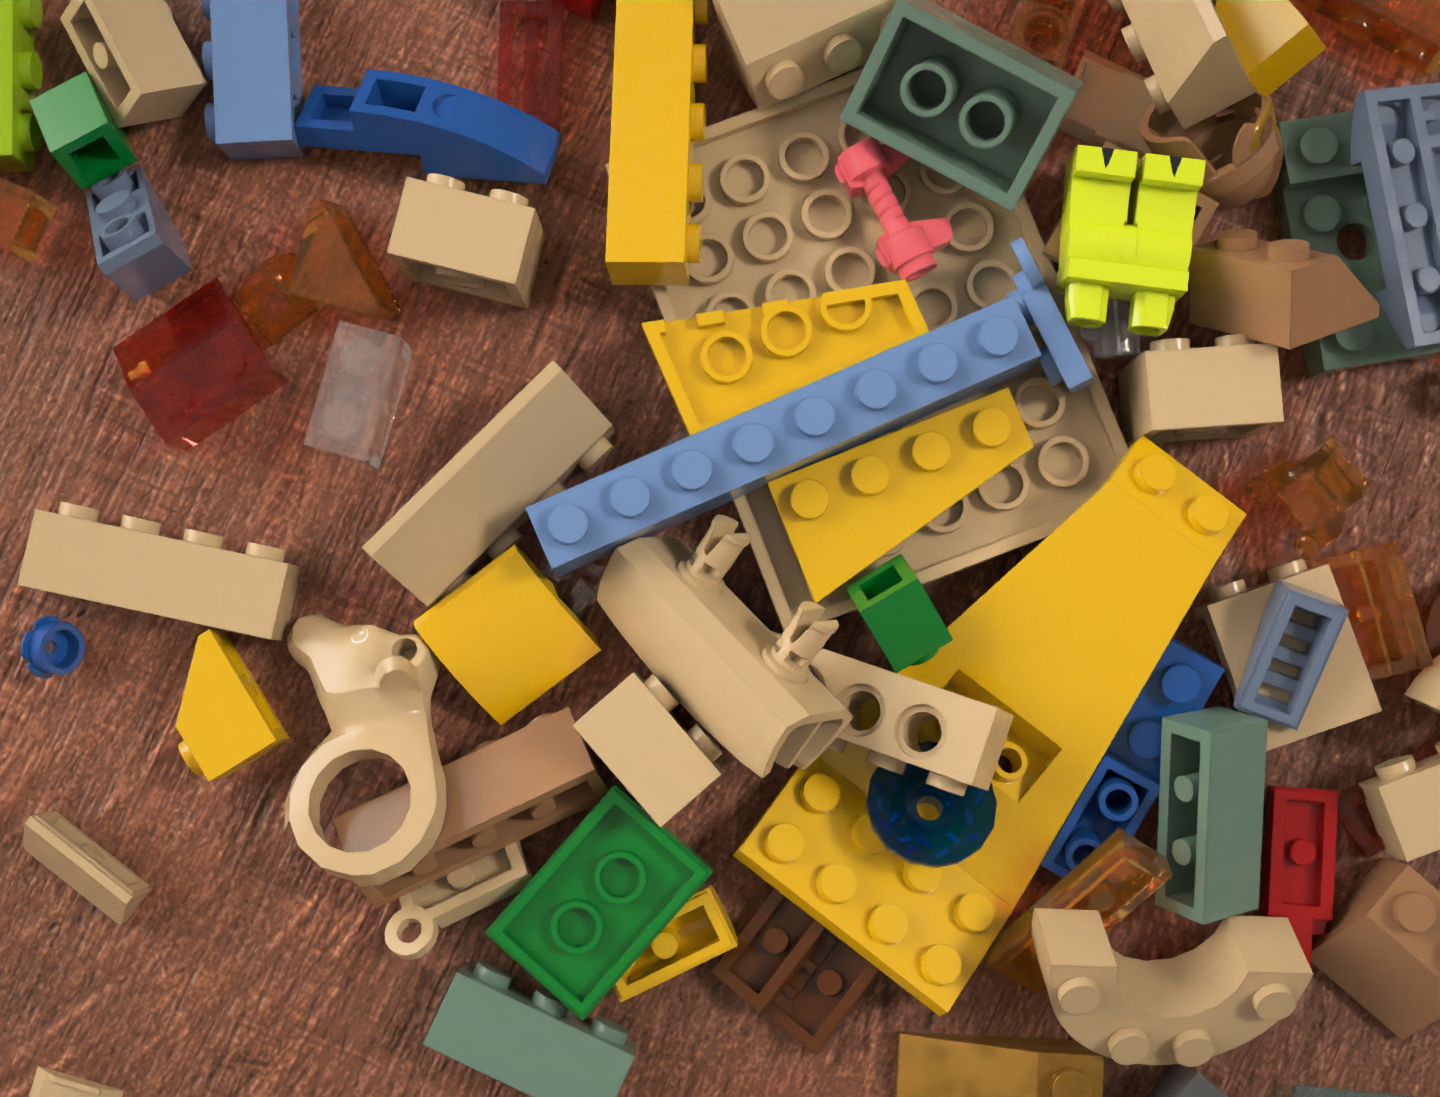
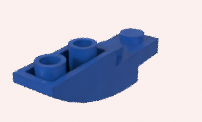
M371 69L367 70L359 88L314 85L294 125L300 146L420 155L425 175L436 173L449 177L547 184L562 143L559 131L502 101L470 89L434 79Z
M1173 638L1170 640L1040 864L1042 867L1096 896L1099 895L1159 794L1162 717L1202 709L1225 671L1221 664Z

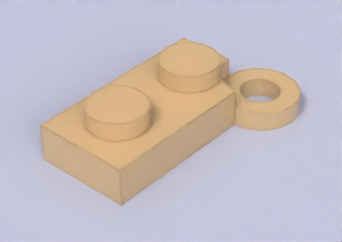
M520 841L514 842L503 849L399 897L402 909L391 917L385 929V942L389 949L401 959L414 960L421 958L430 952L435 945L438 937V925L444 928L521 891L533 878ZM420 923L422 930L419 937L410 943L402 942L404 929L410 924Z

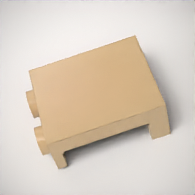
M1304 558L1295 559L1267 569L1266 572L1270 581L1248 589L1243 578L1208 589L1206 592L1210 602L1193 607L1197 620L1204 619L1207 623L1221 665L1225 669L1224 673L1234 700L1267 602L1277 579L1332 598L1344 606L1329 564L1307 568ZM1294 608L1290 619L1313 627L1316 616ZM1348 615L1297 731L1268 721L1266 751L1382 711ZM1283 633L1279 643L1305 652L1308 642ZM1275 658L1272 659L1269 666L1270 669L1295 678L1299 669L1297 666ZM1262 682L1258 691L1260 694L1285 703L1288 702L1291 693Z

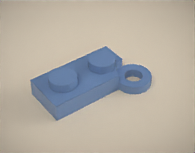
M1020 237L1012 241L1010 245L1023 270L1012 276L1017 289L1006 294L1007 298L1015 296L1028 327L1035 323L1047 346L1040 349L1042 355L1039 361L1052 387L1065 381L1071 395L1094 384L1093 376L1052 298L1023 238Z

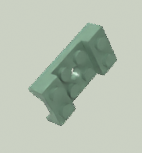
M1353 111L1279 122L1277 124L1283 143V159L1279 178L1274 185L1283 239L1304 240L1310 243V250L1339 256L1379 304L1378 318L1303 345L1309 378L1321 377L1360 366L1403 359L1425 360L1440 355V344L1406 349L1394 331L1377 297L1376 292L1386 289L1362 165L1351 166L1350 162ZM1352 229L1362 235L1366 243V252L1361 260H1351L1341 254L1337 246V236L1340 230Z

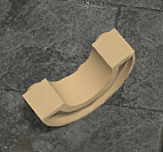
M1034 908L1033 944L1052 1008L1061 1026L1081 1045L1122 1065L1181 1064L1187 1067L1202 1065L1209 1061L1212 1056L1222 1054L1251 1041L1279 1020L1291 1015L1296 1008V1002L1308 987L1313 976L1311 967L1288 917L1232 916L1222 919L1215 933L1195 949L1173 958L1145 961L1124 957L1111 948L1099 910Z

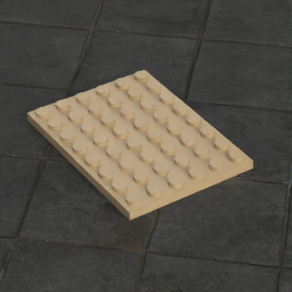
M863 69L815 86L761 112L756 108L707 126L705 142H694L693 163H703L704 196L703 202H692L691 224H701L702 257L701 263H690L689 286L650 285L665 322L693 318L698 313L717 310L729 312L759 307L761 303L783 299H787L790 302L820 297L826 292L901 280L898 273H894V271L887 272L876 255L875 248L878 238L885 232L868 197H849L835 173V165L838 163L837 158L842 152L860 141L873 138L839 120ZM914 159L905 164L888 181L892 192L898 200L897 204H900L904 212L903 215L906 216L908 222L948 218L952 227L953 235L947 247L933 254L937 267L928 274L907 283L929 332L1006 299V294L1017 289L1012 276L1023 269L1010 243L1020 237L1023 238L1066 323L1065 294L1055 292L1057 274L1050 258L1041 254L1045 245L1024 195L1014 210L1010 211ZM608 163V164H605V168H606V172H607V175H608V178H609V163ZM1034 323L1029 326L1039 350L1047 346L1036 324ZM1067 325L1093 376L1094 384L1071 395L1065 381L1052 387L1038 359L1031 370L868 441L871 442L1009 387L1034 447L820 601L818 604L826 609L819 621L834 620L857 611L858 609L845 586L899 554H902L923 586L1044 540L1101 489L1128 450V447L1078 327ZM765 486L733 500L745 533H750L752 537L749 542L784 632L798 612L800 604L803 601L813 602L768 488Z

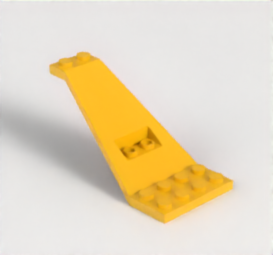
M1141 435L1131 444L1099 491L947 627L953 638L951 642L940 647L935 656L925 663L908 666L897 673L998 707L1014 715L1001 755L1008 758L1011 762L1012 773L1003 771L997 764L989 790H986L977 806L973 803L981 791L980 788L968 785L964 797L926 784L929 770L911 765L903 775L865 762L869 749L847 742L844 753L827 748L805 770L797 767L733 856L938 1016L948 1013L1019 902L1216 561L1247 514L1144 435ZM877 698L866 701L859 711V723L863 730L873 727L880 717L881 709ZM937 718L924 722L918 731V745L923 752L933 749L940 741L942 730ZM891 776L895 777L896 793H891ZM876 782L888 794L886 797L874 787ZM875 798L880 799L881 811H876ZM967 810H971L975 822L974 825L969 823L966 814ZM895 813L898 817L890 824L888 819ZM876 822H880L882 825L889 828L891 832L887 833L879 826H877ZM951 834L962 844L957 846L947 835ZM979 834L982 836L981 839L970 843L968 841L969 838ZM920 837L931 849L927 851L917 839ZM909 839L910 843L898 844L897 840ZM911 846L915 848L907 858L903 856ZM946 850L950 853L938 861L934 859Z

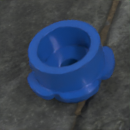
M54 615L43 616L34 622L31 631H27L24 634L20 648L21 656L28 660V670L36 677L48 679L53 674H67L73 671L82 661L85 652L84 638L81 632L70 622H61L60 618ZM51 641L52 646L48 653L46 651V644Z

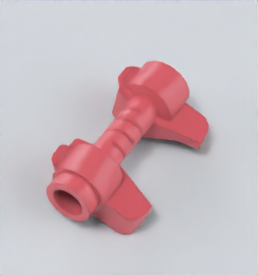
M875 138L860 141L842 152L837 158L838 163L835 165V173L849 197H868L885 232L878 238L875 248L876 255L885 270L898 273L901 280L906 279L908 283L935 269L937 263L933 254L946 248L953 235L950 220L948 218L908 222L906 216L903 215L904 212L900 204H897L898 200L888 182L913 158L884 143L880 145L879 141Z

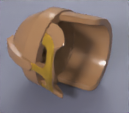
M1254 86L1253 88L1256 93L1235 103L1233 113L1220 117L1213 114L1183 129L1172 110L1160 114L1153 103L1145 112L1139 126L1140 134L1153 154L1206 160L1203 186L1198 192L1218 202L1219 205L1216 210L1239 208L1255 198L1258 199L1270 195L1279 178L1283 159V143L1279 128L1276 125L1272 99L1258 92Z

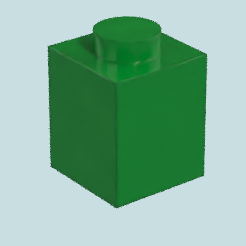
M86 71L29 100L50 153L81 190L137 162L123 127L117 128L93 80Z
M902 554L845 586L896 673L908 666L925 663L935 656L940 647L953 640L922 584Z

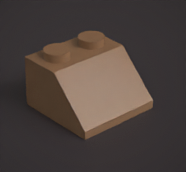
M1236 228L1222 230L1217 233V240L1192 247L1189 264V323L1229 334H1244L1245 338L1286 349H1293L1379 317L1378 302L1339 256L1310 250V243L1307 241L1282 239L1270 242L1257 239L1258 233L1254 230Z
M1381 857L1333 914V921L1328 920L1325 934L1316 935L1313 938L1311 964L1402 1041L1440 1019V891L1408 864Z

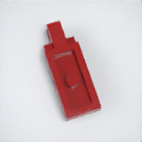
M1267 785L1261 914H1264L1263 917H1288L1311 967L1312 934L1324 935L1326 921H1333L1339 794L1337 790Z

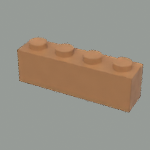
M566 707L556 713L542 714L534 718L526 727L499 740L483 742L475 746L468 755L442 766L446 779L447 808L442 830L433 848L411 871L386 883L359 887L354 881L353 884L379 908L599 803L607 794L609 788L592 748L572 726L577 719L571 709ZM409 783L381 796L365 798L355 804L352 810L333 818L343 851H369L386 843L402 827L410 808L411 786Z

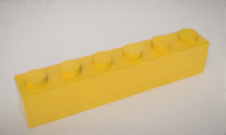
M616 0L605 263L612 285L689 286L690 263H701L702 228L701 224H691L692 202H703L704 196L703 163H693L694 142H705V103H695L696 83H707L708 52L707 44H697L698 25H709L710 0Z

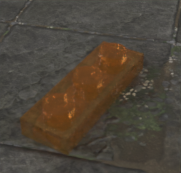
M1119 828L993 941L986 952L989 967L1037 994L1046 985L1032 938L1034 908L1098 910L1107 933L1173 876L1167 858Z

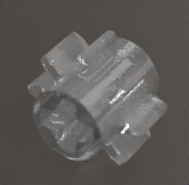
M1108 299L1106 323L1101 328L1078 327L1084 343H1091L1093 360L1122 359L1139 356V340H1149L1150 337H1154L1133 334L1127 331L1130 303L1124 300Z

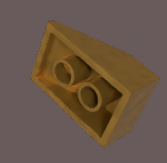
M898 1031L895 1097H1103L1104 1055L1091 1051L1076 1040Z

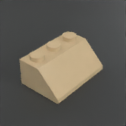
M712 0L732 69L759 112L865 64L897 1Z
M1108 0L1115 14L1125 9L1131 21V24L1122 28L1121 32L1137 63L1148 59L1154 75L1146 78L1144 83L1160 114L1172 110L1183 129L1256 93L1212 0Z

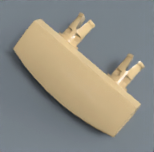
M716 515L695 552L679 537H639L617 547L601 578L597 593L598 603L637 655L677 701L722 746L758 776L764 778L770 773L774 762L786 769L790 768L793 764L805 770L830 746L853 719L854 716L810 672L808 667L830 636L839 627L837 620L819 621L826 608L812 601H803L798 607V612L788 624L780 639H778L725 585L724 575L752 538L750 533H734L739 522L725 515Z

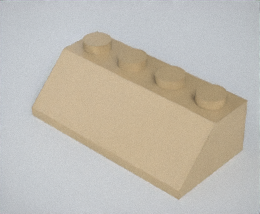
M552 360L362 548L422 603L432 608L472 577L471 574L489 557L495 560L514 544L517 545L521 541L523 536L517 529L529 518L526 507L567 490L563 484L580 467L586 473H589L609 455L614 448L608 441L615 434L613 425L571 378Z

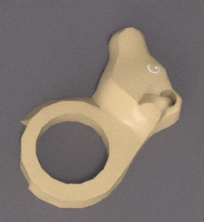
M310 614L299 618L292 627L287 638L288 650L294 660L309 672L317 697L328 719L331 733L312 751L292 780L285 802L284 832L293 830L298 846L331 876L354 881L359 887L381 885L411 871L433 848L442 830L447 808L446 779L438 754L431 720V696L439 674L441 661L420 635H399L374 625H343L321 614ZM382 758L399 764L404 769L411 786L410 808L402 827L386 843L369 851L345 852L331 846L326 841L320 825V802L328 784L343 768L360 760Z

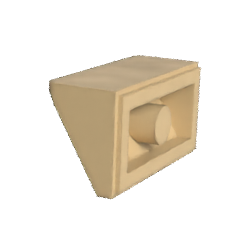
M57 811L32 815L24 823V849L120 925L125 923L151 891L148 883Z

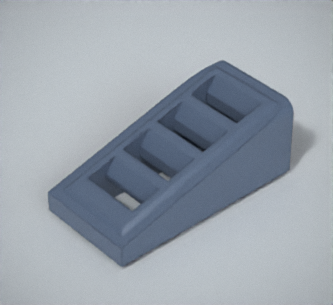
M1277 579L1267 602L1233 706L1238 710L1297 731L1349 610L1332 598ZM1294 608L1316 616L1313 627L1290 619ZM1283 633L1307 641L1305 652L1280 644ZM1275 658L1299 667L1296 678L1270 669L1269 666L1272 659ZM1262 682L1291 692L1288 702L1285 703L1258 693Z

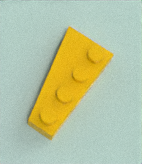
M906 279L826 292L820 297L790 302L787 299L761 303L759 307L729 312L717 310L698 313L693 318L665 322L662 319L641 323L689 436L929 332Z
M1007 387L767 482L768 491L813 602L818 604L837 588L882 558L883 555L908 537L921 530L951 506L964 499L1024 456L1034 446L1010 389Z

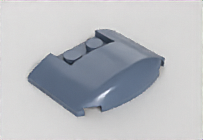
M1440 82L1365 90L1356 94L1350 162L1351 166L1362 165L1386 289L1380 290L1376 294L1389 322L1406 349L1439 345Z

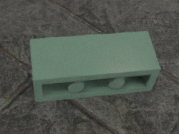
M1213 706L1162 717L1155 905L1202 925L1259 909L1268 720L1222 706Z
M478 960L475 967L467 963L460 967L422 1045L532 1097H617L635 1058L637 1049L636 1043L627 1040L630 1034L629 1030L601 1016H595L592 1023L585 1019L582 1021L577 1015L570 1013L569 1008L550 991L536 988L534 995L513 986L510 984L513 976L506 970L489 962Z

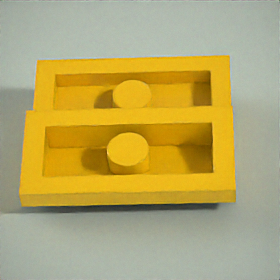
M515 544L413 621L417 632L445 667L500 725H503L601 651L596 636L562 602L557 595L553 583Z

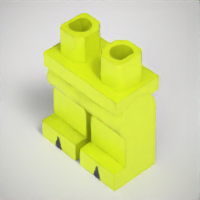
M1077 145L1065 165L1059 271L1057 272L1055 292L1065 293L1066 325L1090 329L1101 328L1106 323L1108 299L1130 301L1128 332L1158 337L1168 330L1175 303L1188 291V268L1192 253V230L1198 191L1203 186L1206 160L1146 153L1137 164L1138 152Z

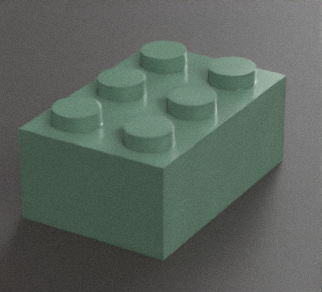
M897 0L839 120L1004 208L1013 211L1027 190L1081 90L1084 81L930 0Z

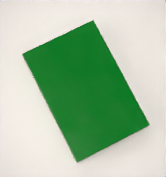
M616 783L486 930L485 934L583 1021L710 877L714 869L665 825L660 828L639 802Z

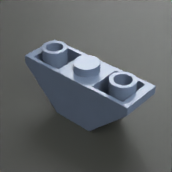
M141 163L127 170L121 169L91 185L92 189L85 192L97 265L109 280L134 300H140L193 270L186 244Z

